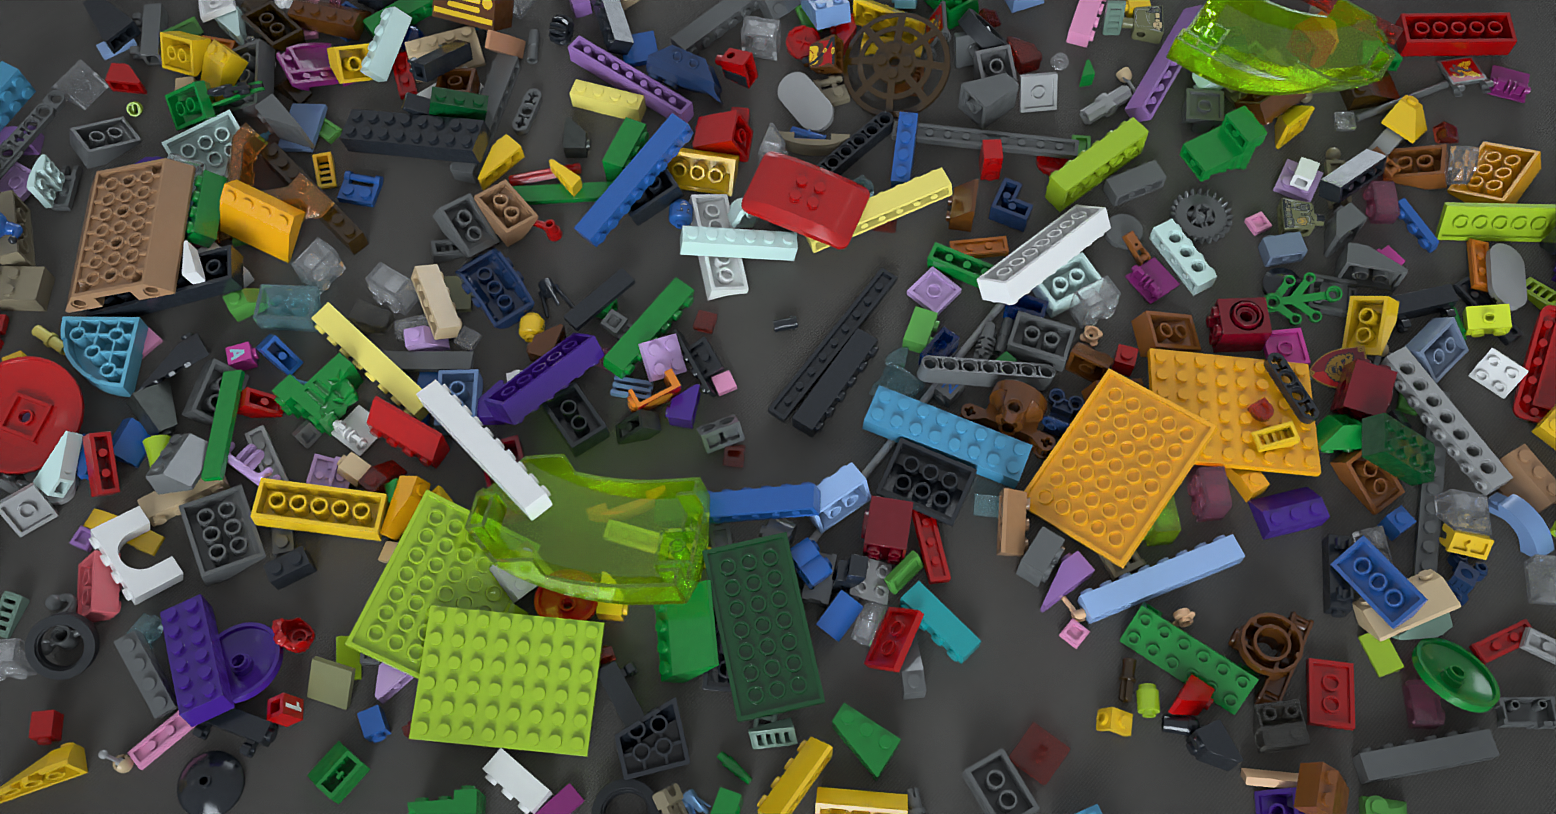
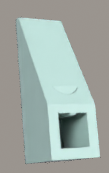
M65 431L33 482L48 496L64 498L73 484L82 444V434Z

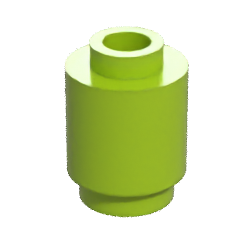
M1151 683L1138 685V690L1136 691L1137 712L1142 714L1144 718L1156 717V714L1160 713L1159 690L1156 689L1155 684Z

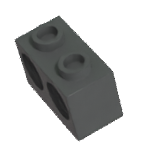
M734 414L696 428L702 447L707 454L745 440L740 422Z

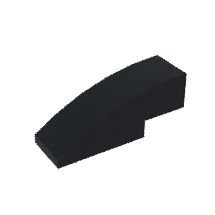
M851 554L848 561L839 559L832 575V580L834 581L831 592L845 591L862 583L866 579L869 557Z

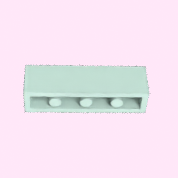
M395 6L386 8L381 13L382 19L375 28V36L369 43V51L361 63L362 68L360 72L377 82L387 81L412 17Z

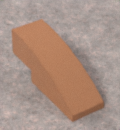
M488 30L485 48L496 53L517 56L523 59L526 41Z

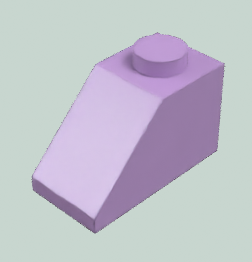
M422 325L403 329L405 346L408 351H444L450 349L449 338L434 340L431 329L428 326Z
M381 663L378 668L375 697L382 704L386 703L414 677Z

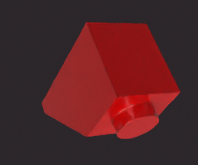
M111 63L105 81L112 91L147 94V90L129 64Z
M246 387L241 391L237 414L250 418H276L283 416V410L274 400L276 398L275 395Z
M1191 674L1180 689L1168 712L1177 715H1199L1203 708L1208 710L1214 699L1211 696L1215 689Z

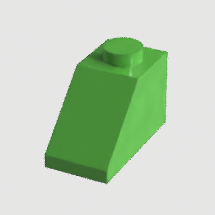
M244 288L223 296L230 313L237 322L273 306L266 289Z

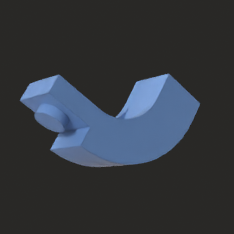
M1496 492L1481 502L1482 509L1504 519L1514 529L1518 536L1522 553L1540 560L1554 550L1552 535L1545 521L1521 497L1515 494L1507 497Z

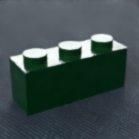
M432 86L429 115L485 121L489 96Z

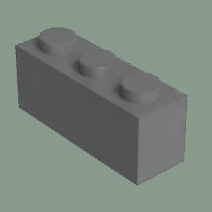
M1156 160L1144 162L1136 168H1129L1121 174L1109 176L1105 181L1103 191L1113 207L1162 188L1167 176Z

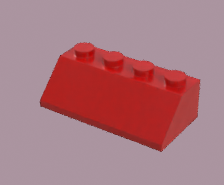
M375 396L366 422L370 428L369 432L377 438L383 437L394 448L400 447L407 456L419 458V462L424 466H432L437 469L451 450L443 434Z

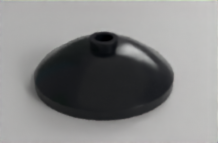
M216 750L199 754L184 767L179 776L177 797L180 805L189 814L227 813L235 806L243 793L245 786L244 769L241 763L227 752ZM205 778H208V782L205 785H203V780Z

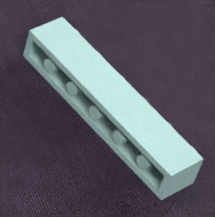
M682 225L680 235V255L794 261L798 249L796 232Z

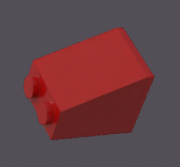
M738 110L698 117L695 137L692 142L693 149L738 155L739 162H748L753 130Z

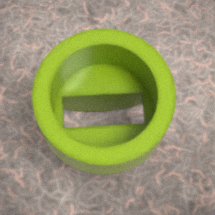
M136 101L129 103L126 107L128 114L133 117H137L143 112L142 104Z

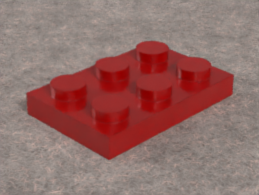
M889 607L864 661V665L868 668L899 673L924 614L920 610Z
M1308 658L1306 660L1307 725L1353 731L1355 729L1354 663Z

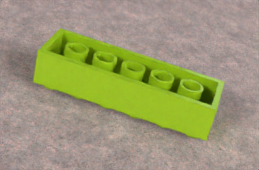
M1134 117L1128 121H1123L1116 130L1109 131L1102 140L1095 141L1091 148L1081 151L1074 160L1067 161L1059 171L1055 170L1052 172L1046 187L1045 198L1059 212L1063 211L1140 155L1149 131Z

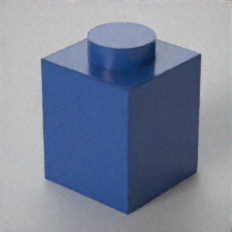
M1401 505L1388 514L1377 526L1393 541L1417 521Z
M379 705L357 713L364 738L369 742H380L387 735L391 734L384 709Z

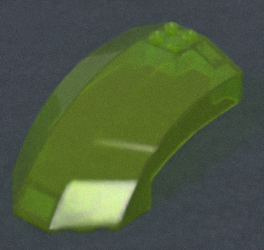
M1207 0L1187 29L1183 27L1177 35L1166 58L1212 83L1232 90L1258 95H1299L1339 92L1380 81L1396 55L1393 49L1389 50L1386 44L1388 39L1383 30L1377 27L1376 22L1378 20L1376 16L1348 0H1338L1329 16L1290 9L1268 0Z
M564 454L525 456L520 461L528 470L526 473L528 475L532 473L539 481L538 485L540 487L544 485L551 494L549 499L553 504L533 521L496 482L487 489L483 487L476 493L465 529L494 566L542 588L585 600L612 604H687L702 577L704 567L702 550H707L709 543L710 495L700 477L652 480L618 479L576 472ZM523 548H529L532 550V552L524 550Z

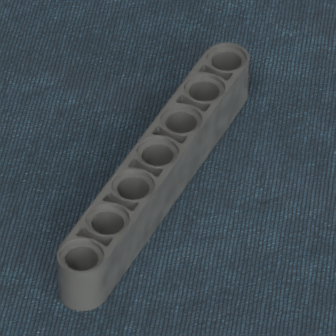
M930 355L922 358L917 370V377L923 382L994 387L997 382L1002 380H1016L1024 382L1037 390L1048 389L1056 374L1055 369L1048 364Z

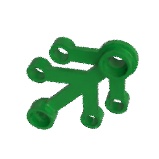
M1308 272L1303 276L1302 282L1291 296L1282 297L1286 290L1296 282L1294 276L1287 275L1283 278L1281 286L1275 293H1268L1264 297H1266L1268 312L1278 311L1288 319L1291 325L1297 326L1301 323L1302 316L1291 312L1284 305L1292 304L1309 316L1310 322L1318 323L1322 319V313L1318 310H1313L1305 302L1327 300L1334 303L1341 299L1343 292L1338 286H1330L1325 292L1303 294L1307 287L1316 280L1315 274ZM1306 276H1311L1312 281L1308 282ZM1290 278L1292 284H1287L1286 279ZM1334 292L1336 297L1331 298L1329 293ZM1269 300H1274L1275 306H1270ZM1312 314H1317L1319 319L1314 320ZM1293 316L1299 319L1297 323L1292 321Z

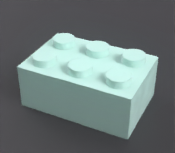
M1082 252L1057 269L1054 274L1048 276L1041 284L1035 286L1032 292L1052 318L1100 294L1104 280Z

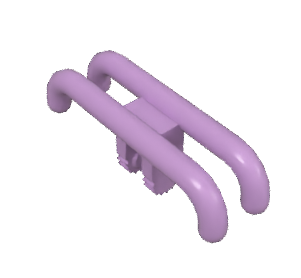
M231 442L227 460L230 466L258 486L261 478H268L273 473L271 467L265 468L260 473L253 471L264 458V451L257 450L254 444H249L234 457L231 455V452L235 448V443ZM274 475L271 479L281 480V476Z

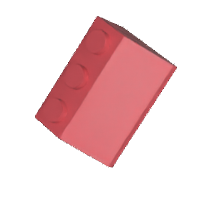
M94 550L78 564V605L76 613L92 622L110 620L121 610L119 593L122 589V584H117L111 575V572H113L111 567H106L100 558L102 553L98 550Z

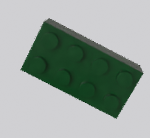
M1386 413L1362 419L1363 458L1410 486L1435 481L1434 473L1436 467L1434 464V454L1436 450L1433 442Z

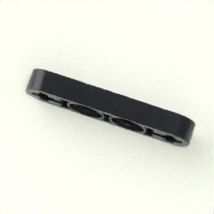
M1279 353L1269 354L1264 361L1265 369L1297 418L1304 424H1311L1319 415L1317 406L1286 359ZM1281 376L1288 377L1290 383L1283 382ZM1292 393H1298L1301 396V400L1294 399Z

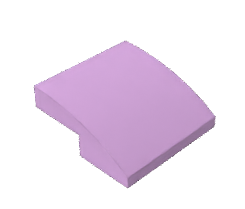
M314 454L306 484L348 489L350 482L337 474V462L341 457L331 458Z

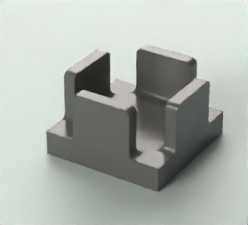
M1186 88L1185 101L1181 110V123H1193L1191 132L1207 133L1213 125L1221 126L1224 120V91Z

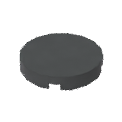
M1117 214L1109 219L1111 228L1104 233V236L1113 247L1128 249L1121 237L1132 230L1138 239L1141 240L1143 227L1135 217L1128 214Z

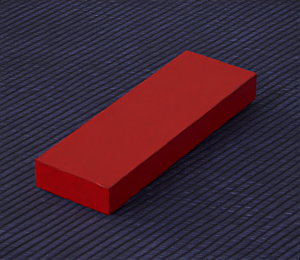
M407 51L397 54L392 67L401 100L405 98L407 92L418 94L413 73L409 71L411 64L407 62L409 60Z
M1524 619L1470 645L1469 648L1474 656L1485 665L1518 649L1525 628H1532L1527 619Z

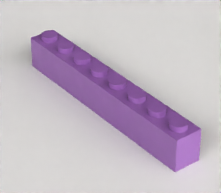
M1202 5L1186 8L1181 13L1124 109L1130 118L1134 117L1138 122L1151 120L1193 49V44L1197 42L1210 20V16Z
M578 36L568 46L572 62L619 90L644 95L646 106L662 116L668 118L673 113L686 123L694 116L693 103L583 37Z

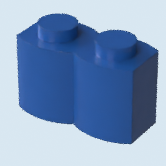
M807 537L790 548L795 570L810 589L832 574L831 568L833 566L830 560L820 555V548L814 540L811 541Z

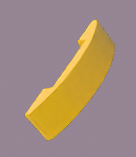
M94 508L83 526L93 529L117 517V515ZM150 530L128 541L126 544L155 556L165 538Z

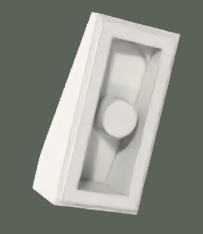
M186 240L183 246L182 275L192 284L205 282L206 278L198 250Z

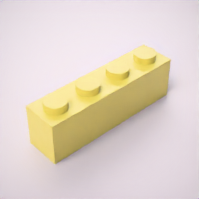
M578 79L575 80L570 91L573 107L622 119L627 117L641 122L646 111L644 95Z

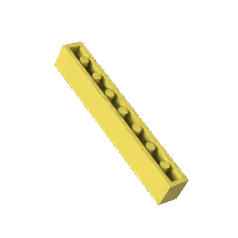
M943 168L932 170L925 175L915 177L906 183L896 185L894 188L879 192L877 195L870 197L852 237L951 196L952 184ZM806 237L813 253L830 247Z
M329 302L311 318L316 323L314 327L322 335L325 332L329 335L326 338L334 346L337 344L342 348L339 351L346 358L351 356L354 359L352 363L359 370L364 368L367 371L365 375L372 382L377 380L380 383L377 386L385 394L390 392L393 395L390 399L396 405L400 406L402 404L406 408L404 410L405 413L416 417L419 421H422L429 414L416 395L422 389Z

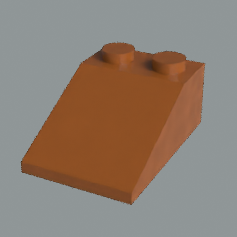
M1447 144L1396 148L1388 155L1400 167L1401 171L1395 173L1392 179H1388L1383 174V181L1426 190L1447 188L1449 164Z
M1145 311L1131 321L1140 357H1148L1147 352L1150 348L1193 353L1201 351L1192 315Z
M1355 449L1354 452H1343L1330 462L1340 481L1373 515L1378 514L1405 492L1397 477L1363 458L1362 449Z
M1324 762L1300 763L1294 808L1305 814H1346L1350 789L1339 771Z

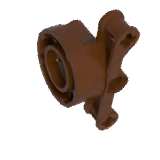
M1016 380L997 382L989 396L990 403L987 409L971 403L962 406L959 417L1033 445L1031 450L1041 460H1046L1055 447L1056 441L1051 435L1037 430L1038 424L1043 419L1047 410V401L1036 388L1024 382Z
M1295 611L1290 613L1288 619L1275 613H1261L1249 619L1239 629L1235 628L1228 645L1240 652L1241 657L1250 668L1257 673L1266 675L1262 686L1255 696L1254 704H1261L1276 714L1281 706L1293 672L1303 656L1304 645L1314 620H1307L1298 616ZM1257 643H1265L1272 650L1275 649L1277 653L1274 657L1266 656L1261 652Z

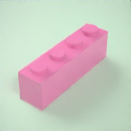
M1079 0L1068 32L1067 43L1087 48L1088 42L1093 41L1095 35L1093 28H1097L1100 17L1097 16L1102 14L1104 8L1102 1L1106 2V0Z

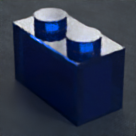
M1024 295L1017 303L1005 305L1003 318L1009 317L1015 321L1018 311L1044 318L1049 301Z
M943 326L920 353L918 365H920L923 357L929 355L951 357L958 348L960 337Z

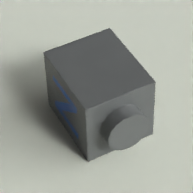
M939 383L934 389L933 397L940 405H945L949 408L964 392L965 385Z

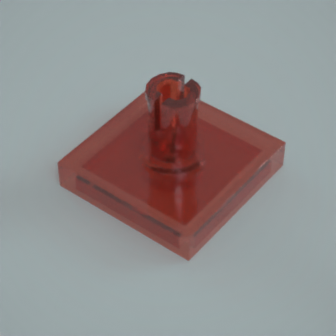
M1033 722L1010 754L1009 759L1039 783L1046 786L1071 749Z

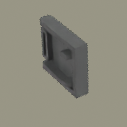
M1315 274L1316 280L1307 287V294L1313 293L1314 287L1319 288V292H1325L1330 286H1338L1342 289L1343 295L1340 300L1334 303L1320 300L1306 302V305L1325 315L1347 318L1350 296H1357V281ZM1309 276V277H1308V282H1311V281H1312V277ZM1334 292L1329 293L1331 298L1336 297Z

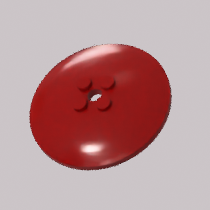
M24 356L0 362V473L17 475L42 469L65 431L79 433L84 417V400L81 389L75 378L65 368L51 360L41 357ZM26 413H30V419L26 422H23V415Z

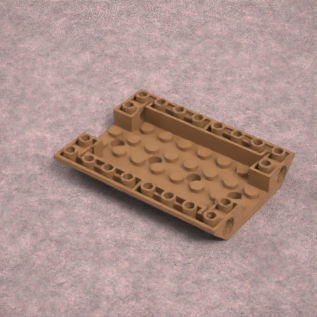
M163 158L96 172L90 189L65 310L67 313L103 307L105 296L131 292L137 299L143 300L176 293L196 170L194 166Z

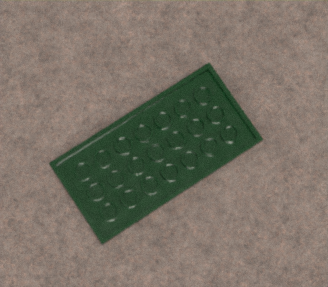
M787 532L702 550L708 580H711L712 600L738 723L825 703Z

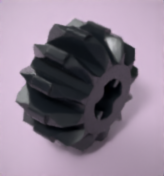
M556 14L552 18L550 28L548 29L550 41L561 46H566L570 43L574 32L573 19L566 15Z

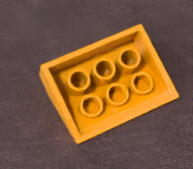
M1483 141L1447 192L1465 203L1516 204L1541 170V152Z
M237 179L225 183L220 198V231L289 263L305 211Z

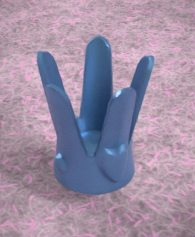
M693 789L687 792L682 790L684 793L682 801L689 814H696L694 808L699 813H709L704 804L708 807L711 806L699 798Z

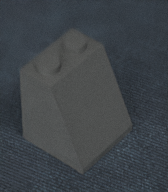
M1007 73L964 82L961 84L958 108L983 130L1015 107L1019 84L1015 78H1012Z

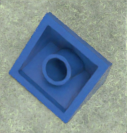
M132 417L122 420L112 437L115 460L139 468L146 456L142 442L150 437L142 424Z

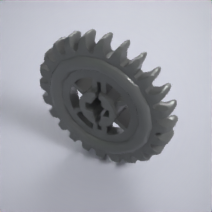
M1201 188L1197 194L1194 193V189H1191L1190 195H1188L1187 191H1184L1183 198L1179 194L1177 200L1173 201L1169 217L1176 224L1180 225L1185 236L1189 239L1191 238L1193 243L1199 240L1200 244H1203L1204 241L1210 244L1212 240L1217 242L1219 238H1224L1225 233H1228L1232 226L1231 220L1233 215H1229L1232 210L1231 208L1226 209L1228 202L1221 204L1223 196L1216 200L1217 193L1215 192L1210 197L1209 189L1204 195L1201 192Z

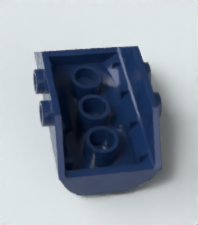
M674 45L648 55L646 72L655 81L661 84L664 81L665 84L675 90L683 88L692 92L707 93L722 105L724 104L720 97L722 88L714 67L708 65L705 58Z
M494 248L464 264L455 273L463 284L461 286L467 295L470 293L473 296L471 300L477 309L480 307L494 327L506 329L533 309L535 302L522 282L524 278L518 270L515 272L512 268L514 265L510 258H505L500 251Z

